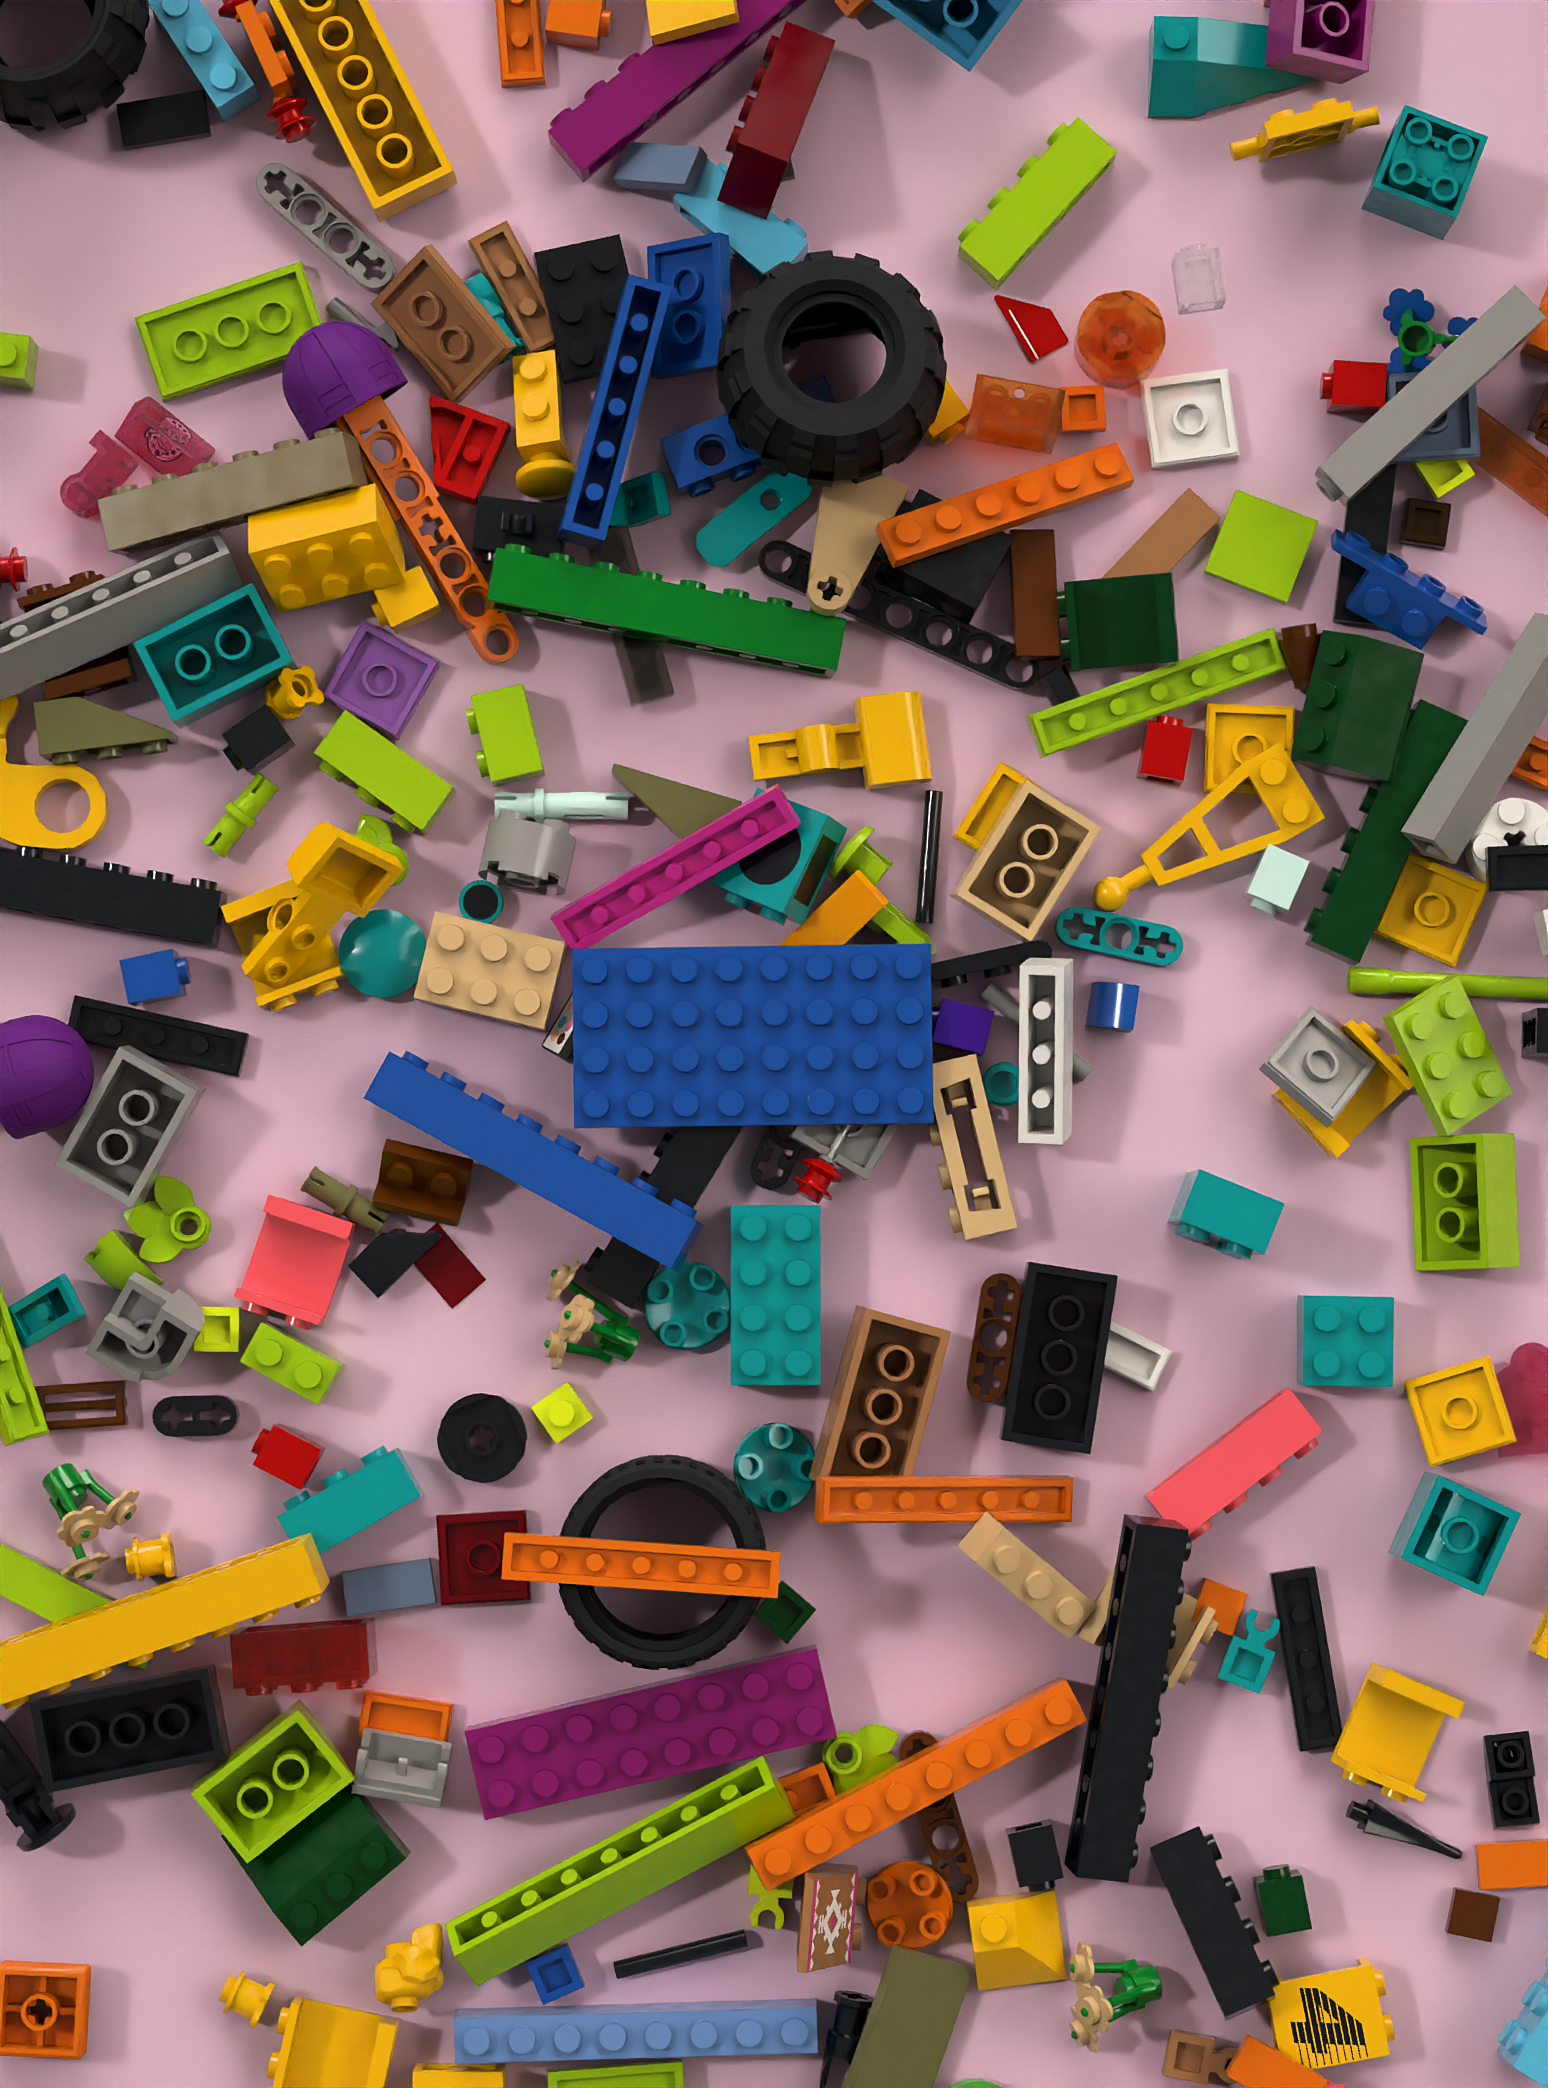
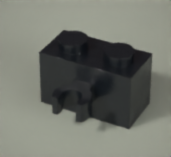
M479 495L472 544L474 554L482 556L481 562L487 564L493 563L496 548L505 549L506 544L529 547L532 549V555L549 558L550 553L564 554L565 541L556 538L565 506Z

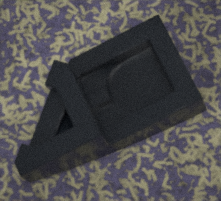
M394 1229L389 1233H381L348 1267L379 1298L418 1262L443 1235L439 1231L418 1233L406 1232V1229Z

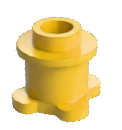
M305 664L295 670L286 667L279 671L278 678L271 681L265 688V700L269 709L283 720H293L300 716L303 707L310 704L313 707H317L322 704L324 694L318 689L314 679L315 671Z
M172 1533L161 1534V1538L140 1541L139 1537H134L133 1547L125 1548L128 1573H136L139 1582H143L146 1576L165 1574L166 1578L177 1576Z
M241 1971L238 1978L229 1976L218 2000L226 2003L223 2009L224 2013L227 2014L230 2010L250 2019L251 2021L248 2026L255 2029L275 1984L269 1981L267 1987L246 1978V1972Z

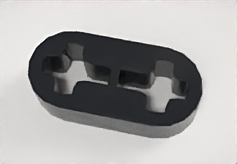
M172 1396L164 1398L157 1403L153 1410L152 1419L156 1429L165 1436H218L227 1434L236 1427L239 1422L240 1413L235 1401L228 1396ZM215 1402L221 1403L222 1410L230 1411V1419L222 1421V1428H216L214 1420H200V1411L214 1410ZM171 1403L177 1404L178 1411L192 1412V1420L180 1421L177 1424V1429H171V1423L163 1421L162 1414L163 1412L170 1411Z

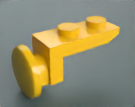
M555 350L512 357L516 442L517 449L525 463L515 474L516 486L522 494L533 499L555 500L568 496L575 465L572 464V451L563 434L561 382L557 353Z

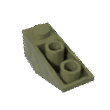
M80 697L33 702L39 754L46 760H52L53 765L77 764L80 762L79 756L92 754L97 755V760L118 759L124 757L123 750L139 748L141 749V754L144 755L159 754L168 751L167 745L178 744V737L172 731Z

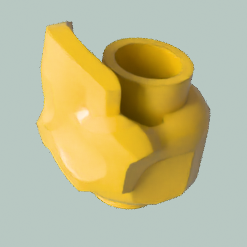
M441 1923L426 1924L415 1929L412 1932V1942H397L384 1947L385 1958L379 1961L374 1969V1987L376 1998L384 2004L391 2005V2011L396 2013L418 2010V2003L429 1999L434 1991L441 1989L444 1982L441 1970L443 1966L442 1950L444 1945L443 1926Z

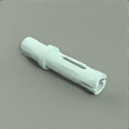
M535 788V793L495 791V819L499 818L500 810H513L525 814L526 819H535L537 823H543L544 819L628 820V792L544 793V788Z

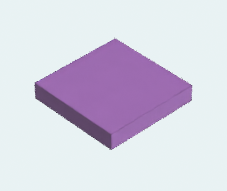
M362 620L322 691L324 700L343 711L347 710L361 721L399 740L441 663L367 621Z

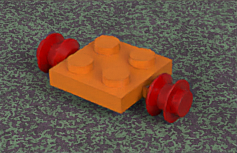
M222 0L224 5L218 10L219 16L235 19L238 23L242 22L275 95L273 99L274 105L266 115L267 121L278 122L280 128L274 133L275 139H285L287 143H294L306 138L311 133L310 127L315 123V118L303 115L302 110L307 105V101L304 98L295 97L292 90L300 86L285 51L282 50L275 53V50L282 47L266 10L257 13L255 6L259 0Z

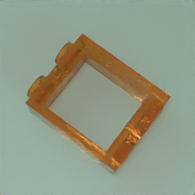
M977 374L964 439L1051 455L1058 434L1066 390ZM1022 389L1025 395L1023 398H1016L1014 391Z

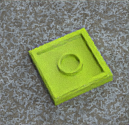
M1236 489L1203 573L1286 605L1319 521Z

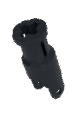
M835 1991L834 2000L837 2002L834 2026L828 2029L820 2073V2088L826 2087L833 2058L840 2057L851 2065L866 2023L868 2009L871 2008L874 1998L854 1991Z

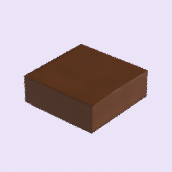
M1454 1887L1445 1931L1449 1934L1492 1942L1500 1898L1496 1895Z

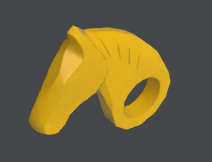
M16 695L1 700L0 839L19 847L58 853L77 852L98 839L108 821V797L96 777L75 764L18 765L7 763V730L9 724L15 718L20 704ZM60 783H71L80 786L87 792L90 798V812L87 820L80 828L68 833L50 831L41 824L38 818L37 807L41 796L48 788Z

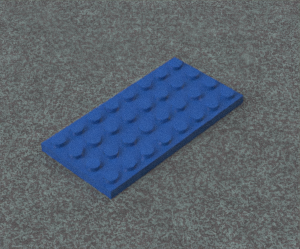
M931 944L572 949L575 1129L934 1123Z

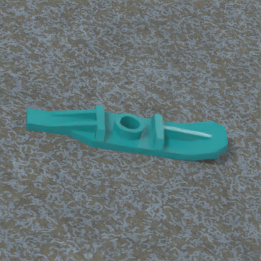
M772 470L697 532L696 549L711 566L727 567L748 547L807 501L813 485H807L806 478L791 473L783 477ZM766 495H774L778 498L779 505L773 510L766 509L762 504V499Z

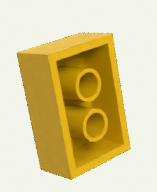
M375 483L248 515V554L279 613L406 581L404 543Z

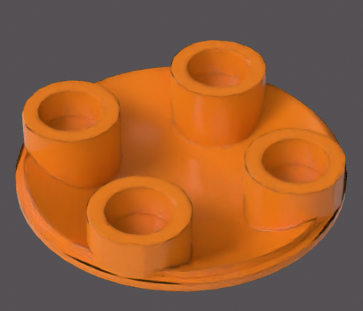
M898 1861L882 1868L868 1883L866 1910L879 1940L884 1945L892 1947L895 1944L914 1950L934 1944L945 1934L952 1920L953 1901L945 1881L932 1868L915 1861Z

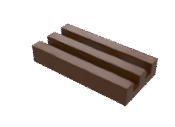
M126 1380L35 1386L45 1420L46 1412L116 1407V1416L46 1420L49 1430L128 1424V1415L126 1414L127 1398H125ZM115 1390L114 1399L45 1403V1395Z

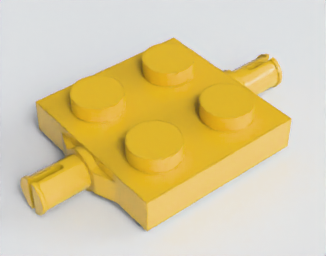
M1336 98L1314 103L1311 105L1310 111L1294 114L1293 109L1282 110L1268 116V121L1263 123L1260 133L1255 135L1254 138L1231 142L1229 144L1233 161L1257 155L1258 162L1340 142L1344 140L1348 133H1354L1356 129L1379 125V113L1376 106L1353 112L1350 100L1337 103Z

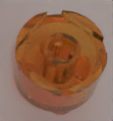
M1130 290L1105 293L1093 299L1080 317L1074 338V356L1082 371L1097 384L1119 390L1128 389L1145 380L1157 366L1165 346L1166 333L1160 310L1149 298ZM1121 333L1127 336L1125 344L1122 343L1117 346L1112 343L1113 337H1118Z

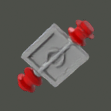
M898 1124L793 1126L788 1137L819 1154L818 1158L802 1160L807 1171L804 1177L792 1178L799 1185L796 1192L817 1204L820 1203L822 1198L832 1200V1196L827 1191L830 1183L842 1182L837 1169L834 1168L835 1165L840 1166L862 1180H868Z

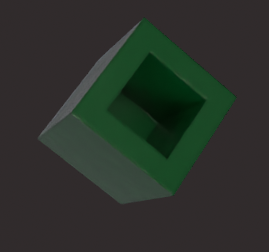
M1288 1864L1273 1865L1263 1868L1262 1876L1253 1877L1262 1929L1267 1937L1312 1929L1303 1877L1297 1869L1290 1870Z

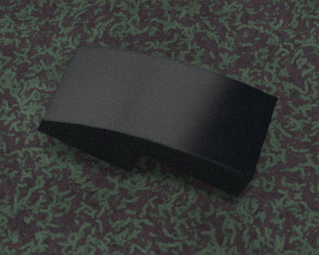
M1529 1731L1483 1736L1486 1779L1493 1830L1540 1824L1533 1780L1536 1774Z

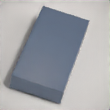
M629 142L613 179L621 188L692 193L708 155L700 146Z
M430 1557L341 1572L348 1617L437 1602Z

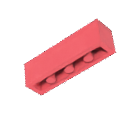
M1284 1387L1149 1491L1144 1497L1162 1519L1176 1520L1189 1530L1188 1535H1190L1191 1541H1194L1212 1527L1209 1519L1223 1509L1228 1514L1248 1499L1244 1493L1247 1489L1257 1482L1263 1487L1283 1472V1469L1279 1466L1282 1462L1293 1454L1297 1459H1300L1319 1444L1315 1437L1323 1431L1292 1390Z

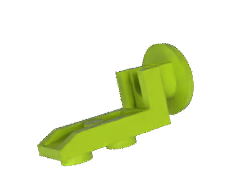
M867 825L861 828L839 851L828 870V875L832 880L843 869L850 875L859 869L876 886L894 864L867 842L875 831L873 827ZM890 902L866 923L868 927L879 934L886 931L898 941L896 944H931V957L936 952L928 933Z

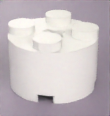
M1508 798L1490 806L1464 849L1468 869L1477 881L1486 884V847L1508 846L1504 839H1509L1512 836L1518 840L1516 846L1548 845V812L1543 807L1532 801L1520 798Z

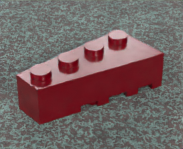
M788 21L785 23L780 38L771 35L762 59L769 62L768 68L759 65L750 90L757 92L755 98L747 95L738 118L739 121L745 123L744 127L734 126L725 150L732 153L733 156L717 201L767 220L836 40Z

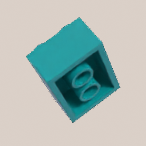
M253 582L133 643L173 723L180 729L268 685L271 681L278 678V673L283 668L298 669L260 592Z
M1198 1169L1186 1173L1167 1222L1177 1226L1174 1234L1196 1243L1208 1242L1210 1239L1218 1242L1216 1251L1238 1260H1250L1252 1255L1265 1254L1285 1203Z

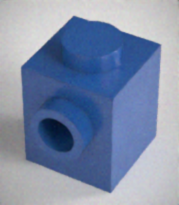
M169 949L119 960L128 1004L136 1007L187 996L185 985L191 984L190 969L186 957L179 959L177 951Z

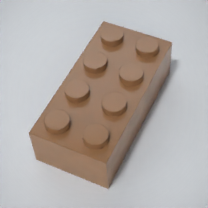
M856 1305L809 1474L810 1479L816 1482V1476H912L951 1331Z

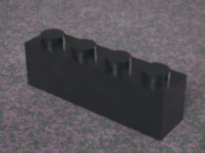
M1197 1826L1150 1847L1153 1860L1225 2021L1274 2000L1275 1993L1273 1988L1280 1985L1269 1959L1260 1962L1254 1949V1945L1260 1943V1939L1250 1917L1241 1920L1234 1903L1241 1901V1897L1231 1875L1225 1878L1221 1876L1216 1861L1223 1858L1212 1833L1203 1836L1200 1827Z

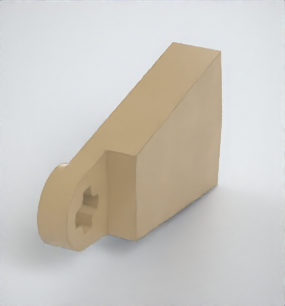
M884 475L858 484H854L851 482V479L833 481L832 487L821 486L806 590L807 602L816 613L824 616H834L846 609L855 590H858L870 568L874 555L881 543L875 531L878 522L896 516L904 499H907L910 490L909 486ZM827 583H832L836 585L835 592L841 596L833 595L831 601L822 599L823 591L817 589V587L824 589Z

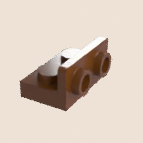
M386 1139L382 1151L378 1183L372 1198V1206L450 1226H458L468 1196L474 1159Z

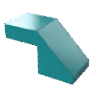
M649 472L620 483L607 532L643 526L671 515L664 472Z

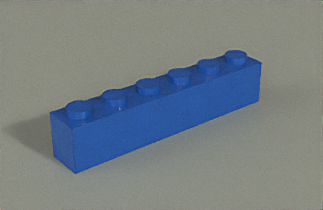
M629 274L624 284L556 538L558 540L599 551L606 539L672 286Z

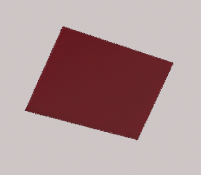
M436 1223L425 1233L439 1231L443 1237L414 1265L448 1305L454 1308L486 1279L441 1226Z

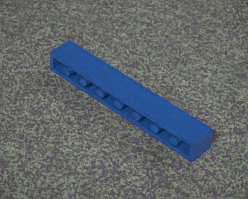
M389 1051L364 1099L672 1270L679 1272L704 1227L703 1224L694 1219L697 1210L675 1198L669 1206L655 1198L659 1189L635 1177L633 1182L629 1184L616 1176L620 1168L603 1158L596 1156L593 1163L578 1155L582 1147L558 1134L553 1142L539 1134L543 1128L541 1124L520 1113L515 1121L501 1113L505 1105L482 1092L477 1100L463 1092L467 1086L465 1082L445 1071L440 1079L425 1071L429 1065L428 1062L408 1051H405L402 1058Z

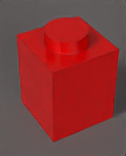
M1334 360L1328 369V373L1321 374L1319 394L1320 399L1327 400L1326 413L1374 415L1385 405L1387 363Z
M1157 716V722L1148 721L1145 726L1136 778L1180 786L1185 777L1193 728L1183 727L1184 720L1170 716Z
M278 1423L273 1425L270 1431L265 1428L262 1429L251 1452L257 1454L253 1463L254 1466L301 1490L306 1487L326 1448Z

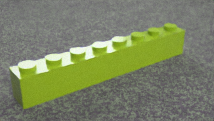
M763 1755L445 1923L454 1957L477 1986L793 1820L796 1817L784 1787Z

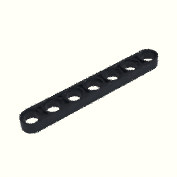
M782 540L771 541L764 545L758 558L759 569L762 575L769 581L806 597L807 584L805 578L809 571L811 552ZM773 550H783L791 558L790 567L783 573H774L766 566V557ZM864 577L860 586L869 590L872 598L870 604L860 610L853 609L848 605L841 612L848 617L1010 690L1024 691L1034 685L1039 675V661H1028L1032 667L1031 677L1025 682L1013 681L1007 674V665L1014 659V644L969 624L968 626L933 607ZM831 583L823 591L822 599L831 601L833 595L841 596L835 592L836 585ZM894 604H903L908 607L912 616L909 624L901 628L890 625L886 619V611ZM935 622H942L948 625L952 633L950 641L942 646L930 643L926 636V630L929 625ZM975 640L985 641L991 647L992 656L984 664L973 663L967 656L966 649Z

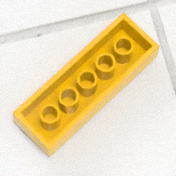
M268 0L379 222L458 184L454 170L368 0Z

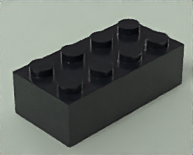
M1026 1262L999 1434L1000 1440L1091 1454L1117 1275Z
M215 1664L39 1698L30 1703L46 1793L222 1759L231 1753Z

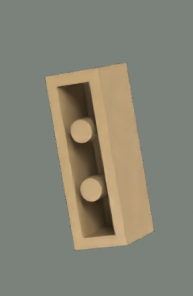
M988 1512L983 1514L958 1544V1547L975 1563L1068 1640L1098 1606Z

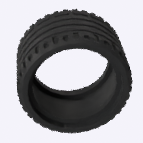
M668 1454L635 1458L608 1470L595 1480L578 1498L571 1508L559 1535L591 1538L599 1517L615 1501L628 1493L645 1487L668 1486L687 1490L705 1499L712 1505L731 1529L737 1548L766 1550L765 1538L758 1515L754 1507H752L751 1503L732 1480L704 1462L692 1460V1458ZM558 1583L560 1597L568 1616L571 1615L574 1620L573 1624L588 1642L594 1643L600 1648L599 1651L621 1663L625 1661L632 1664V1667L659 1670V1668L673 1670L695 1665V1662L705 1661L721 1652L744 1630L761 1597L729 1595L720 1609L697 1627L679 1633L655 1634L637 1630L621 1622L606 1609L596 1594L594 1586Z

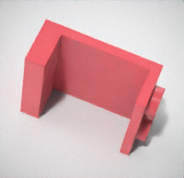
M268 1195L263 1209L266 1216L241 1288H236L234 1297L244 1300L242 1308L268 1316L269 1310L272 1309L286 1314L284 1323L309 1331L312 1323L323 1325L357 1223L277 1196Z

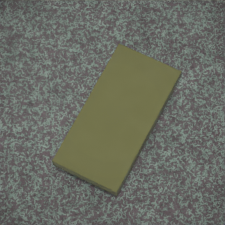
M893 1944L843 2088H933L974 1969L966 1964Z

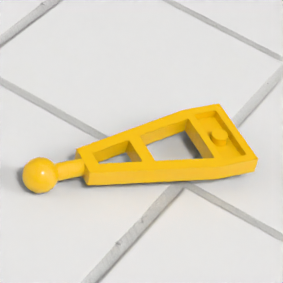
M1278 742L1239 765L1139 856L1144 863L1143 865L1121 878L1108 876L1099 880L1093 890L1094 901L1102 910L1109 912L1117 911L1126 904L1130 892L1152 879L1157 886H1161L1266 849L1268 844L1273 846L1280 844L1325 819V816L1281 742ZM1248 778L1278 830L1220 851L1201 818L1243 780ZM1188 829H1191L1206 856L1165 871L1157 857Z

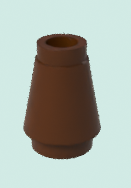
M1316 623L1281 628L1282 639L1278 641L1294 683V689L1308 688L1322 633H1317Z

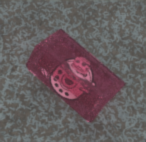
M145 397L134 403L114 436L161 475L176 473L180 477L191 474L193 466L208 462L215 452L214 447L151 397Z

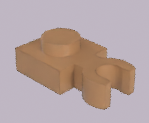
M1170 2028L1161 2073L1166 2077L1207 2085L1209 2073L1214 2072L1224 2082L1237 2084V2081L1226 2076L1225 2063L1228 2059L1234 2057L1238 2047L1228 2046L1220 2051H1215L1216 2040L1214 2037Z

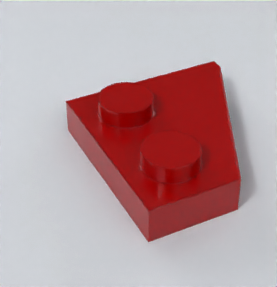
M431 395L429 407L432 424L431 440L434 457V486L439 493L477 506L478 496L482 495L510 434V423Z

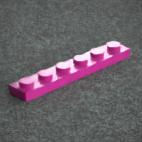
M776 784L554 912L550 919L571 952L572 949L587 948L800 825L801 820L779 785Z

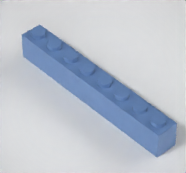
M816 1998L457 2009L454 2016L455 2064L818 2053Z

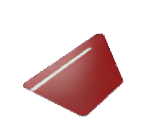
M1000 295L994 296L995 302L1031 362L1068 342V338L1051 309Z

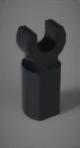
M1061 665L1038 678L1052 706L1081 696L1065 665Z

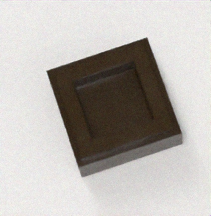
M1407 498L1405 500L1399 543L1443 550L1446 546L1451 504Z

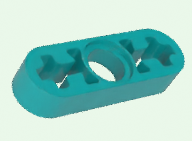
M1074 906L1065 909L1058 916L1055 923L1056 936L1067 947L1153 966L1164 967L1172 964L1180 957L1183 950V941L1180 934L1170 926ZM1074 915L1081 916L1082 925L1094 928L1096 926L1095 918L1104 920L1098 933L1099 945L1090 943L1094 935L1089 933H1080L1077 939L1069 938L1070 930L1063 928L1064 921L1070 922ZM1122 924L1130 930L1131 942L1126 948L1115 949L1108 944L1106 932L1110 926ZM1139 928L1147 930L1143 939L1155 941L1159 939L1161 934L1167 935V941L1169 944L1174 945V951L1166 952L1163 958L1156 957L1157 950L1155 948L1143 945L1142 955L1135 954L1133 951L1138 945L1140 938Z

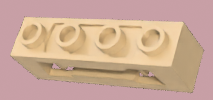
M976 1054L934 1063V1123L927 1124L932 1146L941 1145L945 1163L937 1164L943 1190L951 1189L955 1206L947 1208L953 1233L962 1232L964 1241L1018 1228ZM967 1080L974 1109H971L969 1114L985 1180H992L999 1209L992 1208L989 1189L986 1186L971 1190L976 1211H970L964 1186L969 1185L953 1117L952 1114L946 1115L941 1090L947 1088L951 1109L967 1106L968 1102L962 1083Z

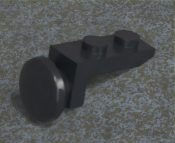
M0 1719V1800L5 1806L6 1815L16 1828L21 1826L24 1830V1833L17 1841V1846L23 1852H30L48 1844L59 1836L75 1818L76 1810L72 1803L63 1804L57 1808L54 1807L52 1804L54 1802L52 1792L46 1793L43 1776Z

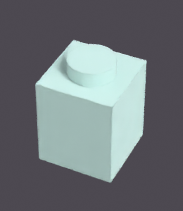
M1268 844L1260 855L1243 897L1252 900L1250 907L1260 913L1274 917L1276 911L1284 914L1290 908L1310 861Z

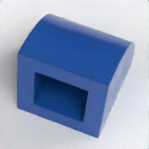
M1092 982L1085 1027L1125 1033L1133 1031L1140 986L1114 982Z

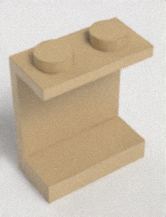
M1115 1566L1095 1600L1098 1606L1084 1621L1077 1633L1079 1638L1100 1648L1103 1641ZM1185 1592L1181 1604L1175 1608L1173 1623L1176 1626V1640L1174 1647L1168 1650L1165 1666L1169 1673L1167 1687L1173 1690L1177 1682L1183 1685L1186 1684L1197 1661L1190 1657L1199 1642L1205 1646L1208 1644L1219 1623L1212 1619L1216 1610L1206 1604L1196 1622H1192L1191 1618L1198 1600Z

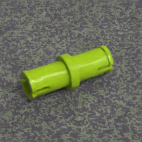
M257 771L254 778L234 803L229 800L225 805L226 813L202 841L207 846H210V849L225 858L248 827L253 829L258 823L255 818L280 789Z

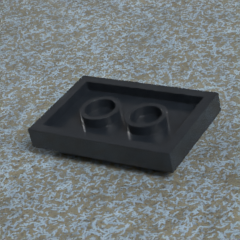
M620 234L534 252L533 259L543 292L564 384L600 376L621 293L629 276Z

